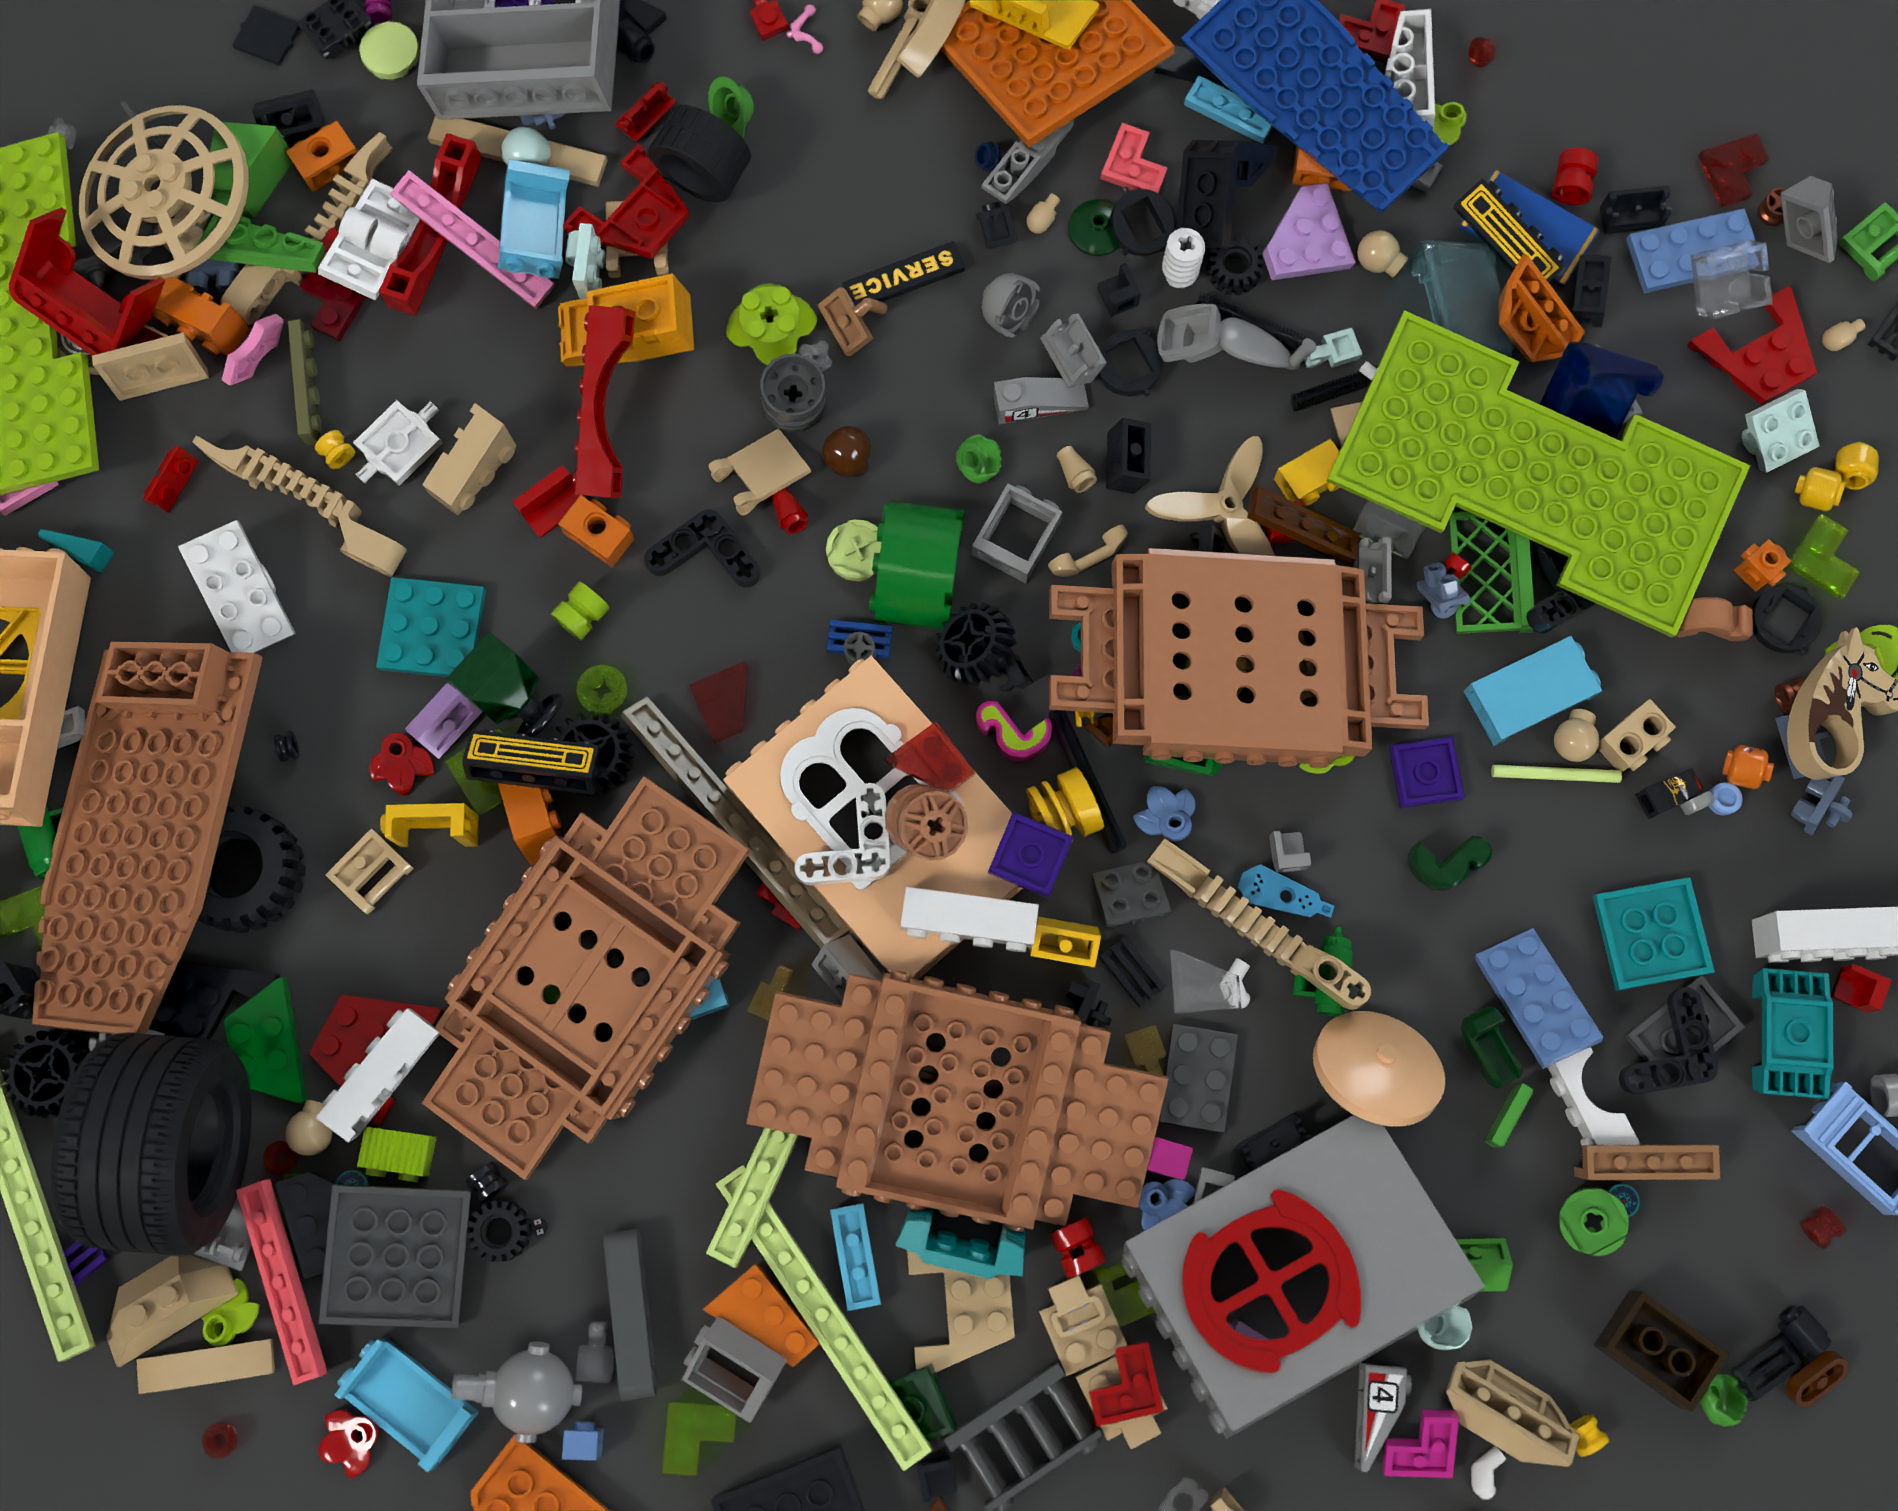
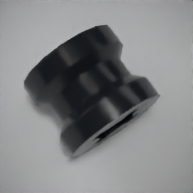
M494 1161L478 1169L466 1180L468 1186L475 1188L478 1192L477 1198L481 1203L494 1197L509 1184L505 1177H500L497 1173V1165Z

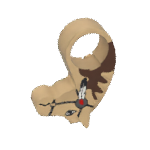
M1857 627L1852 628L1849 633L1847 631L1840 633L1836 649L1822 658L1802 684L1789 715L1787 727L1789 756L1796 769L1810 779L1822 780L1846 775L1853 772L1859 766L1864 753L1861 707H1864L1875 716L1898 712V680L1881 668L1874 654L1875 649L1862 644ZM1819 725L1825 727L1831 733L1836 744V759L1832 767L1820 758L1816 750L1815 734Z

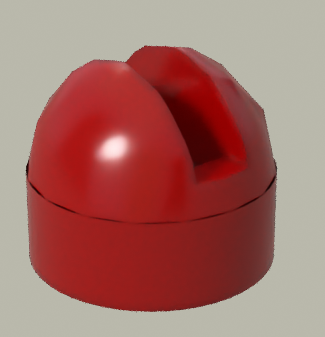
M1454 552L1450 554L1444 563L1446 575L1451 570H1454L1453 575L1458 579L1463 578L1472 569L1464 559Z

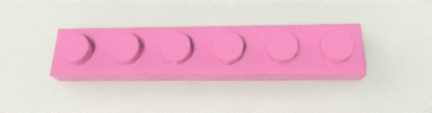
M408 170L390 192V195L535 309L539 307L555 287L554 283L548 278L498 269L500 241Z

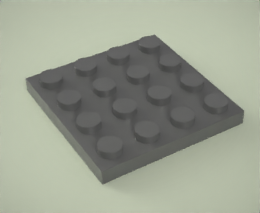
M333 1184L319 1324L458 1328L471 1190Z

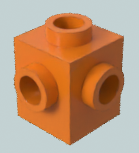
M1768 539L1760 546L1753 543L1740 555L1744 560L1734 571L1756 592L1767 583L1773 587L1787 574L1783 569L1791 560L1786 556V552L1781 546Z

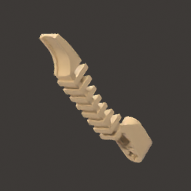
M379 132L347 164L344 171L353 176L350 181L338 174L333 178V181L341 191L338 192L332 188L328 193L336 203V207L327 201L322 208L327 212L329 218L327 219L320 214L315 217L314 220L321 227L319 231L308 225L305 232L311 239L321 242L331 228L339 232L341 221L347 209L351 206L355 208L373 179L377 167L393 150L386 140V135ZM246 264L224 293L221 305L223 302L231 304L244 322L251 325L259 319L284 283L292 281L300 286L304 280L301 275H306L308 272Z
M196 435L193 443L204 454L235 476L248 480L250 487L257 489L262 481L266 489L273 491L275 485H278L280 492L286 495L289 491H292L294 498L300 501L302 498H305L307 505L313 508L316 507L319 514L329 520V525L337 527L340 523L345 540L340 551L349 558L389 577L393 576L407 549L396 541L357 523L362 511L354 502L347 500L337 491L334 493L330 487L324 484L320 485L316 479L308 478L303 472L297 469L295 471L290 465L284 462L282 464L276 457L268 456L265 451L259 448L254 450L246 445L240 449L224 450L215 447Z
M1164 839L1148 859V864L1172 880L1188 897L1197 900L1198 905L1209 909L1213 916L1223 919L1224 924L1228 927L1232 926L1238 930L1237 933L1239 935L1249 938L1251 940L1250 943L1254 946L1264 949L1263 952L1269 957L1271 955L1277 959L1276 962L1280 965L1292 968L1290 972L1296 976L1298 974L1303 976L1341 1006L1354 1010L1360 1008L1369 1000L1371 987L1365 978L1338 958L1311 945H1306L1302 942L1303 938L1298 934L1294 938L1287 934L1289 932L1288 928L1284 925L1281 928L1274 924L1275 919L1271 916L1265 918L1261 915L1262 910L1257 906L1254 909L1248 905L1249 900L1244 896L1241 899L1236 897L1235 893L1237 890L1230 886L1228 889H1225L1222 886L1224 879L1218 875L1214 880L1210 878V870L1168 840ZM1328 965L1332 967L1335 972L1334 979H1323L1318 972L1319 966ZM1356 986L1359 988L1358 996L1351 999L1348 996L1350 994L1349 989Z

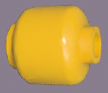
M1855 442L1842 447L1838 451L1835 459V472L1841 474V481L1846 482V488L1853 490L1862 489L1876 480L1879 468V455L1874 447L1862 442Z
M1813 467L1808 471L1807 476L1800 475L1794 493L1801 494L1799 501L1802 506L1829 511L1833 505L1839 506L1846 482L1841 481L1842 476L1838 472Z

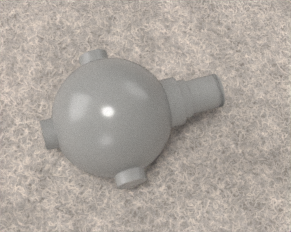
M534 1341L529 1343L528 1350L519 1352L506 1360L497 1372L486 1371V1374H479L478 1376L454 1374L451 1399L475 1401V1403H482V1407H493L499 1421L511 1431L516 1432V1441L534 1443L536 1442L537 1434L547 1432L557 1426L565 1418L571 1406H580L582 1385L573 1383L568 1367L559 1357L549 1352L550 1345L548 1343Z

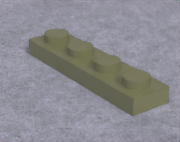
M298 319L288 321L298 436L307 446L315 445L319 440L318 433H322L321 418L316 412V405L320 404V396L317 387L314 386L313 376H317V366L314 358L311 357V348L315 347V341L312 331L308 330L302 321Z

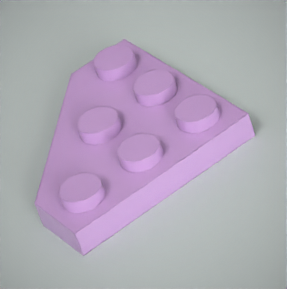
M1328 183L1302 186L1294 196L1290 207L1262 253L1271 280L1351 269L1355 264Z

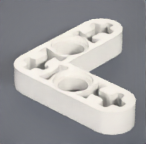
M875 783L864 784L856 793L860 849L803 854L795 863L796 876L802 883L806 885H822L878 880L888 875L891 870L889 835L885 829L887 803L884 790ZM868 792H874L875 797H880V800H876L874 805L875 813L879 814L882 812V816L870 815L862 818V814L869 815L868 803L862 801L863 798H867ZM868 824H880L883 828L881 837L875 840L868 839L864 835V829ZM875 855L879 856L880 861H885V864L880 865V871H873L872 866H862L864 873L857 874V856H862V863L872 862ZM840 858H847L853 864L851 871L846 875H839L834 871V864ZM829 859L828 869L830 876L824 877V870L814 871L813 877H808L806 872H801V868H806L809 861H812L815 867H823V860Z

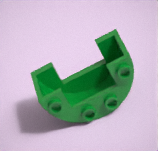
M890 501L889 504L884 503L882 522L885 523H879L877 530V542H882L880 553H874L872 571L878 572L876 592H871L869 610L875 611V621L944 630L942 622L948 623L951 618L953 587L959 545L962 540L965 510L899 501Z

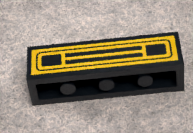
M1482 178L1454 204L1453 209L1511 272L1515 269L1522 255H1528L1548 283H1550L1564 270L1565 266L1562 262L1565 259L1554 247L1549 250L1541 240L1544 237L1541 232L1533 225L1528 227L1521 220L1523 214L1513 203L1507 205L1500 197L1503 193L1493 181L1487 183Z
M471 730L462 765L467 780L594 795L602 760L599 745L586 741L577 743L561 741L553 737L544 739L529 737L525 734L497 733L493 730Z

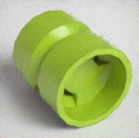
M579 581L568 593L569 601H561L550 615L567 632L582 641L592 629L591 622L599 621L610 607L592 589Z

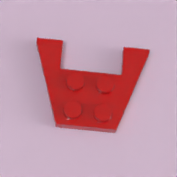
M637 144L621 161L622 169L641 181L633 192L605 222L579 206L562 226L564 231L569 234L572 231H579L580 223L592 224L596 236L600 237L601 244L652 259L690 218V214L670 184L666 183L659 170L647 157L642 146Z
M1790 286L1774 293L1762 302L1779 326L1778 328L1735 352L1729 350L1714 327L1693 338L1687 344L1692 351H1699L1708 358V363L1715 369L1720 368L1732 377L1731 381L1761 405L1805 382L1817 373Z
M341 995L309 1054L342 1087L346 1082L343 1079L346 1073L355 1063L359 1065L368 1055L365 1050L377 1036L382 1039L390 1028L387 1026V1023L398 1010L404 1012L407 1008H411L434 1027L439 1022L444 1011L436 1007ZM390 1096L371 1119L375 1124L380 1126L384 1124L396 1098Z

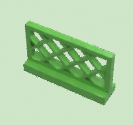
M1468 511L1452 512L1449 518L1451 553L1454 552L1459 555L1467 546L1479 556L1471 566L1472 569L1463 578L1458 579L1459 586L1468 576L1482 586L1472 598L1469 597L1470 604L1463 607L1462 604L1458 605V609L1455 612L1456 634L1503 631L1532 633L1533 629L1529 626L1526 618L1527 612L1534 607L1529 539L1508 529L1500 536H1497L1486 527L1490 521L1484 520L1481 523L1478 519L1483 518ZM1470 520L1478 528L1468 538H1465L1457 531L1456 521ZM1481 530L1494 540L1485 552L1481 551L1471 542ZM1506 536H1508V544L1503 540ZM1457 539H1459L1462 542V545L1459 548ZM1498 544L1509 552V559L1502 566L1498 565L1488 556ZM1483 560L1496 570L1487 582L1473 572ZM1508 565H1510V574L1505 570ZM1500 574L1511 582V589L1504 596L1490 586ZM1485 590L1499 600L1489 612L1475 602ZM1511 594H1512V604L1507 600V598H1508ZM1504 604L1513 612V622L1500 623L1492 614ZM1470 605L1484 616L1476 625H1463L1462 614ZM1487 620H1489L1492 624H1484V623H1485Z

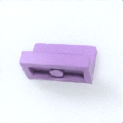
M447 683L410 722L405 730L439 759L482 712L458 690Z

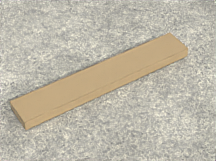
M435 116L428 140L431 144L441 146L446 133L474 141L481 157L504 162L501 144L510 131L462 118L438 120L437 116ZM548 141L550 143L551 156L546 166L570 170V180L599 187L607 164L605 155Z

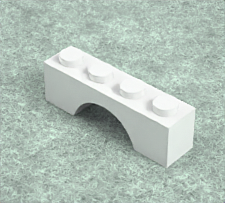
M1591 1047L1547 1067L1552 1076L1550 1083L1554 1092L1559 1097L1562 1096L1568 1107L1565 1109L1568 1120L1574 1127H1578L1583 1137L1581 1145L1640 1144L1625 1113L1603 1111L1596 1107L1586 1096L1581 1076L1586 1060L1593 1053Z

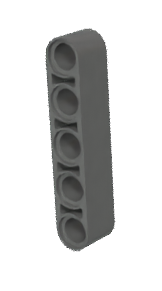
M639 1228L604 1233V1252L620 1398L622 1401L654 1397L657 1395V1378Z

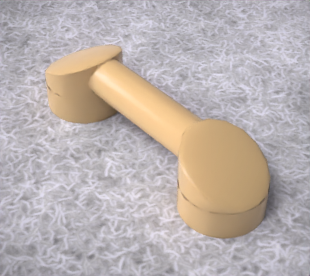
M1123 524L1118 525L1102 536L1106 543L1105 546L1076 561L1072 559L1070 553H1064L1050 561L1048 567L1052 574L1056 576L1067 577L1077 575L1106 558L1114 556L1126 541L1128 532Z

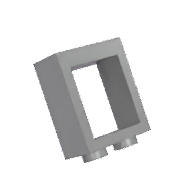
M1007 484L972 545V556L1027 583L1060 525L1063 512L1059 510V507L1054 502L1047 499L1041 501L1033 497L1032 493L1025 487L1020 485L1014 487ZM1010 504L1049 523L1028 561L989 541Z
M718 1316L711 1327L704 1325L696 1337L694 1343L699 1347L693 1346L683 1364L688 1366L682 1380L751 1423L788 1359ZM711 1347L758 1376L760 1379L756 1386L753 1387L707 1358Z

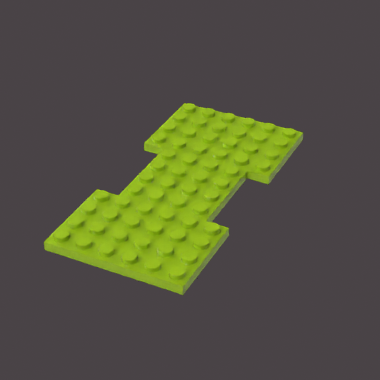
M59 132L0 148V495L99 471L88 356L79 352L59 357L56 330L15 302L9 292V282L30 220L61 207L64 208L67 212L59 236L72 247L76 246L65 137Z
M1404 310L1326 482L1439 533L1445 530L1453 509L1457 506L1567 556L1568 560L1557 582V586L1669 637L1677 636L1751 465L1637 414H1633L1630 417L1620 440L1508 391L1507 388L1519 361Z

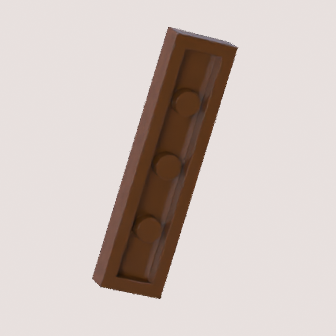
M1260 486L1252 490L1248 519L1347 564L1356 560L1359 532Z

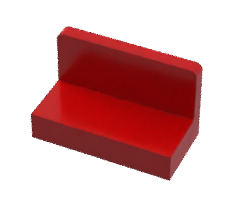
M561 465L512 502L537 536L542 538L559 526L558 523L580 495L575 494L576 488L573 486V479L566 468Z

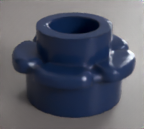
M993 141L981 143L975 151L976 165L982 167L987 172L994 170L1002 158L999 146Z

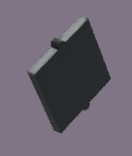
M254 5L246 21L240 24L241 30L232 46L234 49L280 66L288 50L293 48L292 42L300 28L296 25V21Z

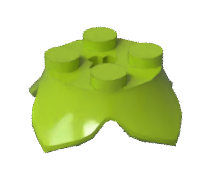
M771 283L761 284L743 295L742 302L729 317L726 336L736 346H750L756 357L763 364L768 365L779 356L795 354L798 338L808 336L814 330L818 319L809 304L791 294L786 287ZM774 316V322L767 323L766 317Z

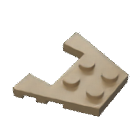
M907 1250L909 1275L944 1273L949 1344L914 1347L916 1370L932 1364L935 1372H938L1015 1338L1010 1275L997 1274L988 1279L923 1263L918 1254Z

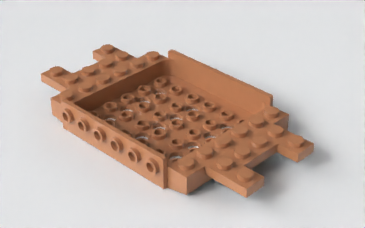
M1149 548L1146 554H1116L1112 562V588L1051 585L1049 589V619L1081 621V677L1050 676L1049 710L1113 713V744L1145 745L1143 747V755L1152 756L1154 760L1183 757V760L1187 762H1198L1204 758L1215 759V762L1221 764L1232 763L1235 760H1244L1249 765L1278 762V765L1282 767L1296 766L1298 763L1309 764L1311 768H1326L1339 755L1365 757L1372 750L1371 727L1425 730L1429 726L1427 696L1397 694L1394 639L1421 640L1424 637L1423 607L1366 603L1364 569L1335 565V560ZM1178 593L1184 594L1189 600V606L1185 609L1175 607L1172 603V596ZM1239 597L1247 598L1252 605L1251 611L1246 613L1238 611L1235 607V599ZM1300 601L1309 602L1313 606V614L1311 616L1301 615L1297 610V603ZM1177 623L1186 625L1190 631L1189 637L1186 639L1177 638L1172 632L1173 625ZM1239 627L1248 628L1252 633V640L1247 643L1239 641L1235 635L1236 629ZM1300 631L1311 632L1315 638V643L1312 646L1302 645L1298 640V633ZM1179 653L1185 654L1190 660V667L1187 669L1177 668L1173 663V656ZM1240 657L1250 659L1253 663V670L1249 673L1241 672L1236 666V660ZM1305 660L1312 662L1316 668L1315 675H1303L1299 670L1300 662ZM1177 684L1186 685L1191 691L1190 698L1187 700L1178 699L1173 693L1174 686ZM1242 687L1249 688L1254 694L1253 702L1248 704L1241 702L1237 697V690ZM1301 692H1313L1317 698V704L1313 707L1305 706L1300 700Z

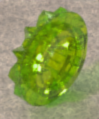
M596 665L587 669L577 683V696L580 703L586 710L595 711L598 715L612 713L613 710L622 706L628 694L624 676L618 669L609 665ZM605 678L607 688L614 692L605 693L600 702L599 694L593 691V689L601 687Z

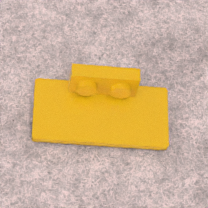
M970 0L972 8L1067 50L1072 47L1099 10V3L1093 0Z

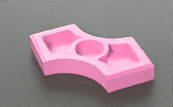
M273 314L255 321L253 329L245 342L227 356L222 381L231 386L253 377L261 359L270 350L278 346L284 323L283 318Z

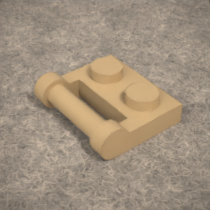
M371 828L332 867L326 876L364 913L369 915L375 909V903L404 874L408 875L414 867ZM390 859L395 866L363 897L358 891Z

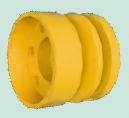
M1077 767L1057 775L1059 791L1055 792L1046 780L1041 782L1043 798L1035 786L1026 789L1029 811L1033 820L1073 836L1071 830L1073 826L1076 827L1083 837L1104 828L1103 819L1095 797L1085 777Z

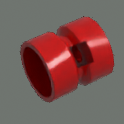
M1569 148L1562 151L1558 160L1552 197L1556 201L1567 205H1582L1589 202L1592 198L1594 188L1592 180L1597 174L1599 156L1585 148Z
M1088 1217L1079 1219L1048 1234L1055 1251L1063 1255L1060 1262L1067 1278L1077 1276L1107 1261L1100 1244L1092 1241L1095 1233ZM1082 1244L1084 1253L1076 1256L1073 1248Z

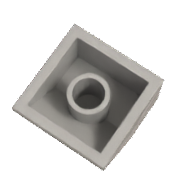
M1809 176L1781 192L1787 246L1828 263L1834 261L1837 244V218L1835 215L1832 183Z

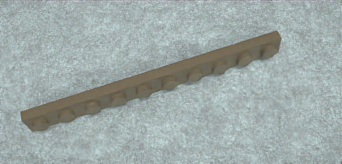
M648 696L622 711V720L713 824L751 849L744 861L820 949L825 944L848 935L850 928L812 885H806L797 878L795 865Z

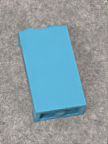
M508 160L504 186L498 269H504L512 273L534 274L542 278L559 279L563 264L562 244L564 228L562 224L564 223L566 190L570 170Z
M1569 636L1471 683L1464 690V693L1493 746L1514 734L1585 700L1594 698L1602 692L1599 676L1594 670H1590L1585 661V652L1582 646L1575 642L1572 636Z
M384 1337L376 1341L372 1339L360 1352L359 1356L362 1360L355 1369L349 1368L339 1379L337 1384L340 1388L335 1393V1396L338 1399H347L367 1417L371 1418L378 1426L420 1459L418 1463L420 1467L430 1472L439 1466L479 1411L465 1400L451 1399V1388L389 1338Z

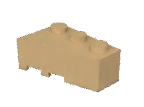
M476 403L470 409L474 416L465 430L458 428L454 434L458 441L449 455L445 452L442 453L422 484L433 498L457 516L463 510L471 507L475 501V495L482 487H486L492 482L496 470L502 463L505 464L512 458L517 447L505 425Z

